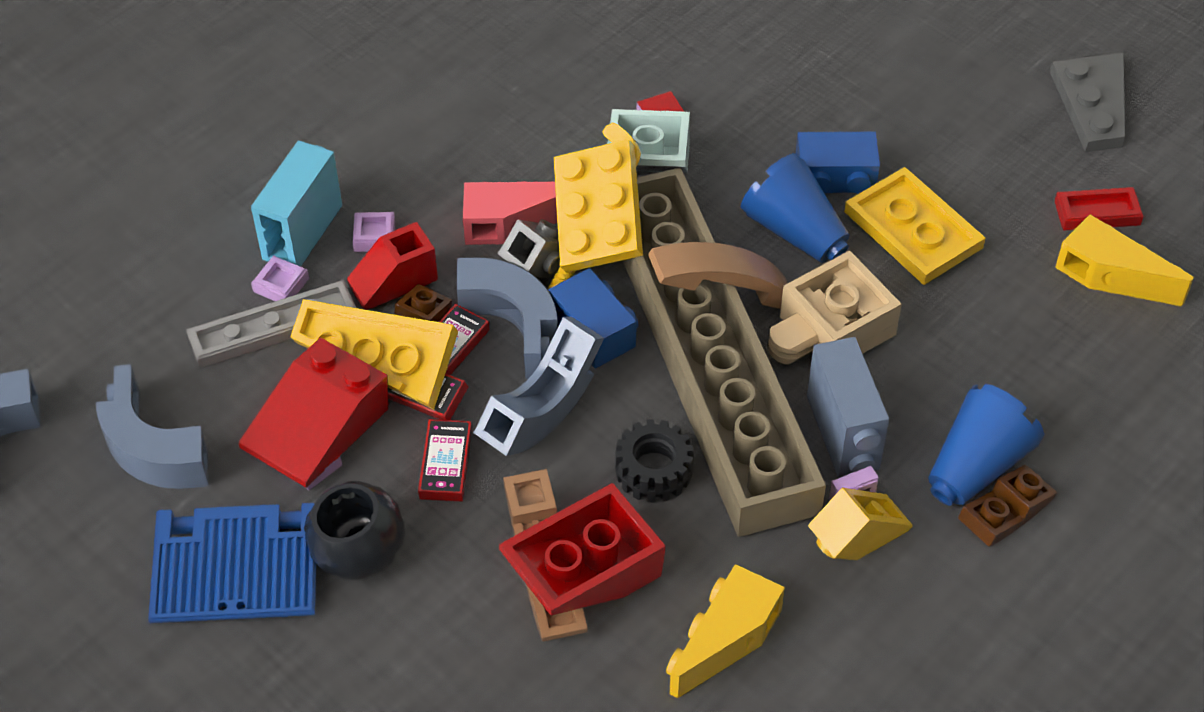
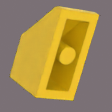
M842 487L810 522L808 527L817 536L816 543L818 547L830 558L859 560L905 534L913 525L887 494Z

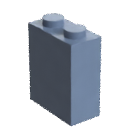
M856 337L814 345L807 398L838 478L872 466L874 470H879L889 417Z

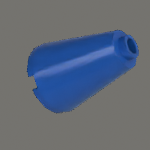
M796 153L789 154L771 165L766 170L769 177L763 184L760 185L755 181L743 197L740 207L748 217L820 263L833 260L846 253L849 248L846 242L850 234L805 160Z
M978 384L973 385L961 405L928 476L929 483L932 486L930 488L931 493L936 499L948 506H951L953 503L957 505L965 504L1039 446L1045 435L1041 423L1036 418L1031 424L1023 415L1027 407L1008 392L990 384H985L981 390L978 389Z

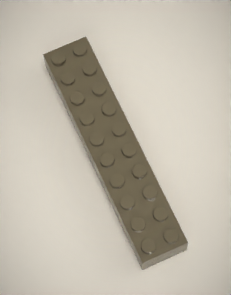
M681 167L637 177L643 256L623 260V263L737 536L741 537L817 516L823 507L826 484L736 287L705 279L702 280L695 291L660 284L648 254L652 248L687 242L715 243Z

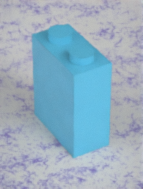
M298 140L251 205L262 260L269 262L274 255L301 267L342 207L333 151Z

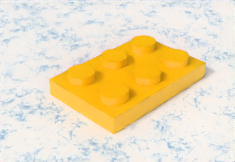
M629 139L554 157L560 267L567 273L643 256L634 144Z
M906 167L896 171L845 202L844 212L923 285L984 248L986 238Z

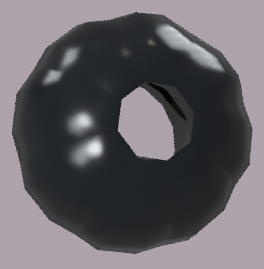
M348 481L331 487L321 494L307 514L304 532L310 556L323 571L344 580H360L370 574L380 572L393 562L397 551L403 545L405 526L398 504L381 487L362 481Z

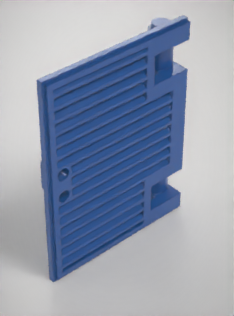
M302 503L301 511L281 512L279 504L194 508V516L175 517L172 509L158 510L156 512L148 622L166 623L315 615L317 564L310 556L304 532L307 514L314 503ZM281 529H301V531L280 532ZM193 534L187 537H172V535Z

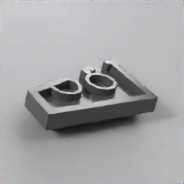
M1124 52L1052 62L1050 74L1085 152L1121 148L1125 139Z

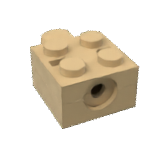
M848 251L783 286L780 313L783 321L770 328L768 351L776 361L790 364L813 352V346L816 344L856 337L863 354L896 335L902 304L851 251Z

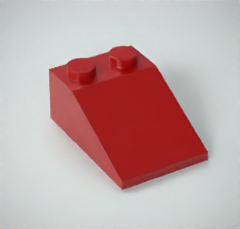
M320 337L292 362L240 439L239 448L307 488L325 471V468L337 455L340 456L388 410V375Z
M613 483L499 544L501 553L551 616L624 598L662 576L666 549L665 544Z

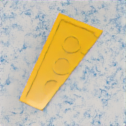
M303 299L290 337L297 344L309 348L320 337L387 374L388 388L434 410L458 330L451 324Z

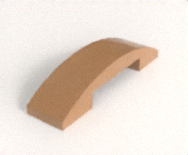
M687 242L652 248L648 254L660 284L695 291L703 279L755 290L762 305L781 309L783 286L788 284V282L773 263L754 252L721 243Z
M547 469L503 478L514 536L557 513ZM526 585L542 642L588 632L583 608L551 616Z

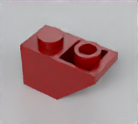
M417 221L378 238L348 276V285L364 310H369L407 294L417 284L425 286L438 280L435 248Z

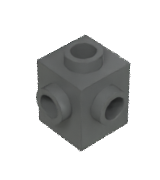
M517 219L498 254L509 263L526 270L534 277L552 279L560 267L558 227L543 219H540L539 223Z

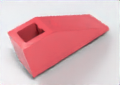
M555 182L464 183L463 226L465 245L504 244L517 219L539 223L540 219H543L552 224L557 223Z

